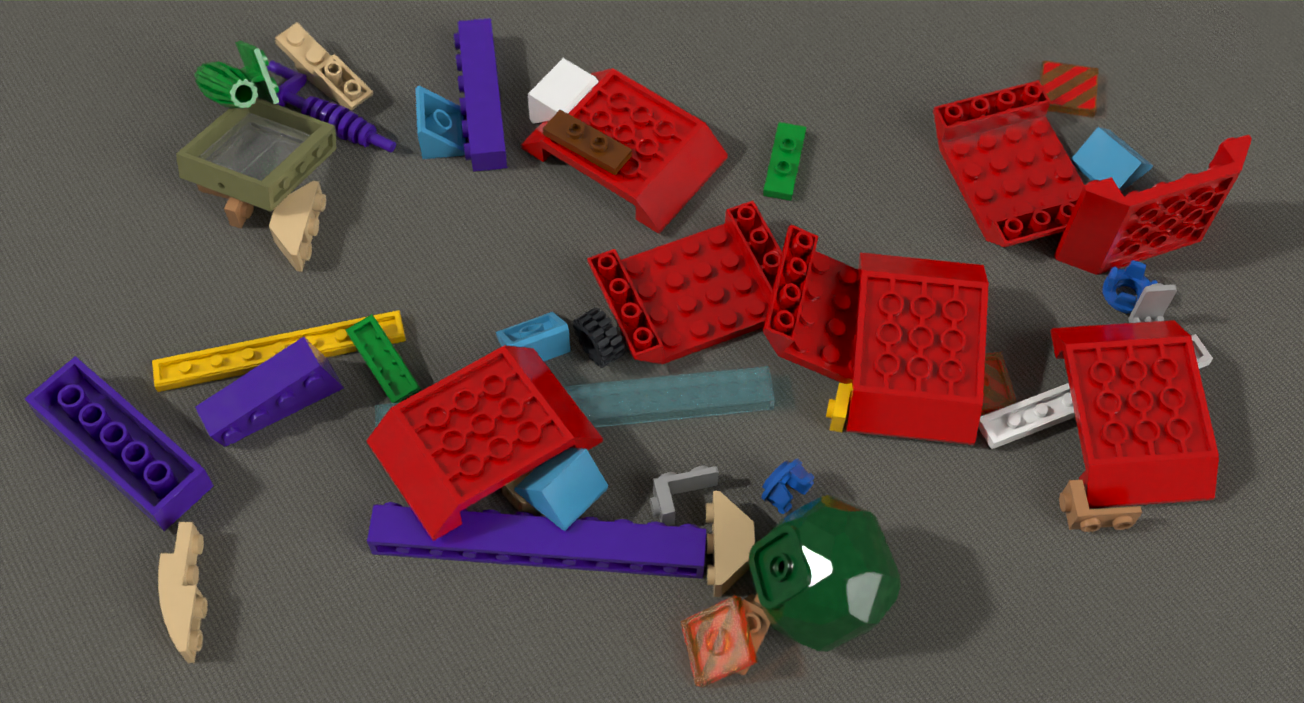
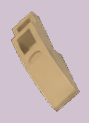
M297 22L275 37L276 44L295 62V68L307 75L309 82L338 104L353 110L373 95V91L335 54L331 56Z
M179 522L174 553H160L158 590L164 622L172 641L187 663H195L196 651L201 650L203 642L202 631L200 630L201 618L206 617L208 607L207 599L196 586L199 579V569L196 565L197 555L203 552L204 539L193 522Z

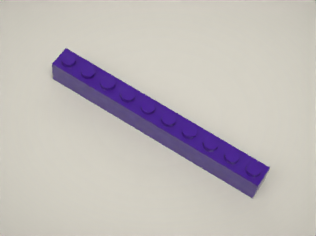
M387 502L383 505L373 504L367 538L368 546L373 555L703 579L706 529L699 528L693 524H683L680 527L666 526L662 522L635 524L626 519L607 522L600 521L595 517H583L581 520L576 519L563 531L547 517L534 516L528 512H517L515 515L501 514L499 511L491 509L483 510L482 512H471L463 509L460 511L462 525L433 541L410 507Z

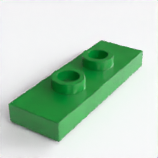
M778 122L763 196L792 200L806 134L805 126Z
M373 314L345 330L393 406L422 391Z

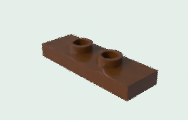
M559 110L543 127L544 136L613 175H616L632 157V149L562 110Z

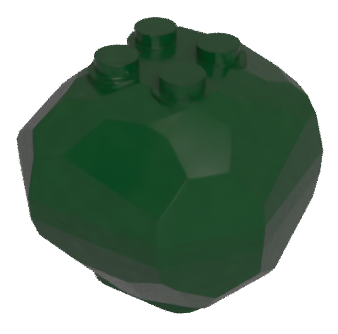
M821 496L784 517L767 536L756 542L749 552V566L763 611L771 623L770 626L790 639L816 651L828 652L868 633L880 622L896 602L900 591L898 568L876 516L836 496Z

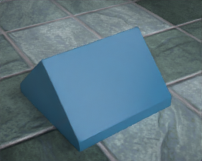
M421 86L416 87L417 134L422 159L465 155L464 143H466V138L463 137L462 120L465 119L464 115H461L460 106Z
M1097 127L1071 159L1072 164L1091 181H1101L1112 177L1121 192L1148 172L1153 166L1111 130Z
M554 312L496 332L501 347L505 345L534 348L543 361L570 352L568 325Z
M570 447L537 466L515 487L514 491L560 529L565 531L608 489V484L587 449Z

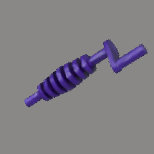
M273 60L269 62L267 66L268 71L287 79L286 82L278 87L279 92L276 94L279 103L276 104L285 106L289 103L301 109V114L335 125L336 137L338 136L340 139L348 140L355 144L358 143L364 147L373 144L390 153L394 151L396 147L394 141L377 134L374 125L367 123L365 119L359 117L348 108L332 102L329 103V101L323 99L319 100V98L314 96L305 99L296 95L305 85L307 75L301 72L298 73Z

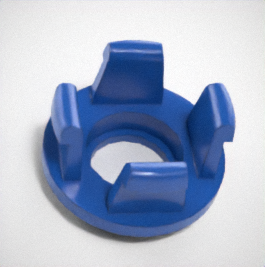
M1132 260L1126 269L1118 270L1117 267L1111 269L1103 283V296L1114 309L1131 314L1144 288L1158 282L1152 280L1150 283L1144 276L1146 264ZM1121 286L1130 287L1136 292L1137 297L1124 292L1117 295L1116 289Z
M795 459L791 463L787 460L778 466L766 479L762 486L764 492L761 498L778 508L779 513L785 514L792 508L790 501L793 499L786 485L805 495L814 484L812 481L814 476L803 468L802 462L799 459Z

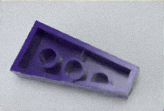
M302 337L195 408L209 436L226 447L344 389V386L329 360L305 337Z

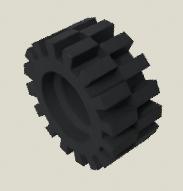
M594 307L574 319L573 328L575 329V335L579 337L580 345L582 344L585 353L589 354V358L597 366L603 368L625 354V346L621 342V335H618L616 332L618 331L616 326L611 324V319L609 317L606 318L603 310L600 311V308Z

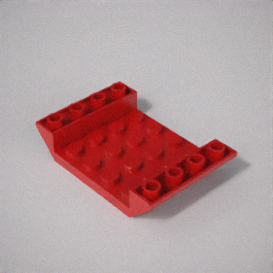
M614 68L591 73L599 82L568 114L632 149V157L619 172L613 175L544 136L543 127L549 121L543 122L521 144V149L542 162L551 154L635 205L636 220L660 234L728 158V154L707 124Z
M1039 80L943 104L933 109L939 150L985 240L1001 247H1008L1065 231L1082 188L1085 186L1046 117L1051 101Z
M1249 134L1239 138H1228L1219 145V149L1210 162L1207 171L1197 174L1189 173L1169 183L1160 182L1152 188L1140 192L1135 190L1123 196L1112 177L1101 181L1093 180L1088 182L1082 188L1054 257L1057 261L1099 275L1111 271L1113 267L1121 268L1127 266L1132 260L1142 261L1201 242L1242 171L1252 138Z
M752 200L727 209L725 223L622 260L616 249H612L587 258V263L634 360L665 364L763 328L782 251L755 202Z
M791 224L787 230L763 333L779 357L844 384L852 383L860 283H857L858 269L815 251L819 236Z
M860 252L857 283H860L852 392L848 402L846 432L974 445L983 406L989 286L984 265Z
M1175 320L1052 328L1050 332L1055 358L1064 359L1086 469L1079 477V480H1083L1089 509L1213 500L1216 492L1219 454L1191 335Z
M504 345L391 407L366 441L430 538L434 541L462 525L460 511L566 449L570 447L583 448L588 451L602 443L603 438L534 348Z

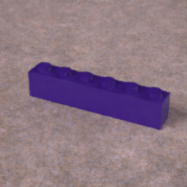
M491 18L458 21L459 33H454L455 50H461V54H456L457 71H463V76H458L459 93H465V98H460L461 115H467V120H462L463 137H469V143H464L466 161L471 160L473 172L507 168Z

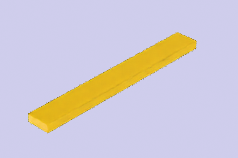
M400 310L373 315L392 344L406 341ZM366 317L152 360L154 386L157 392L244 375L302 337H305L325 357L356 352L358 350L345 330Z

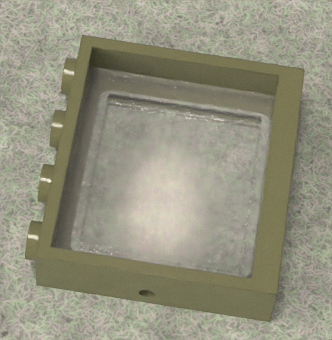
M256 98V103L250 105L251 107L229 108L191 142L180 149L176 156L180 178L271 212L337 149L335 125Z

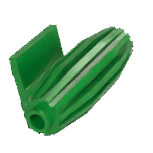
M241 40L235 43L244 64L243 68L238 69L225 62L203 63L201 67L198 66L197 72L194 75L196 78L195 82L204 96L226 108L251 107L250 105L256 103L255 100L258 97L273 104L279 103L276 94L279 92V88L275 79L272 76L270 77L266 66L269 65L266 54L262 49L259 50L258 47Z

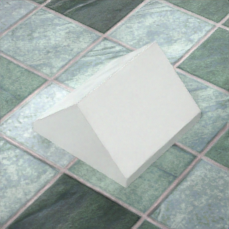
M563 58L528 93L531 122L534 124L550 121L559 110L569 113L599 81L593 75Z

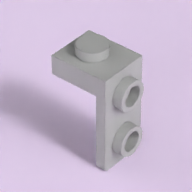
M1156 283L1146 286L1128 318L1129 323L1164 321L1163 315L1177 292L1176 285Z
M698 466L689 472L680 474L668 472L653 479L654 497L650 498L653 517L659 516L660 522L666 526L675 525V508L671 495L716 486L719 476L717 466Z

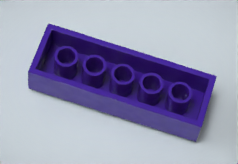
M76 356L25 398L27 404L43 423L163 531L168 529L214 486L201 465Z

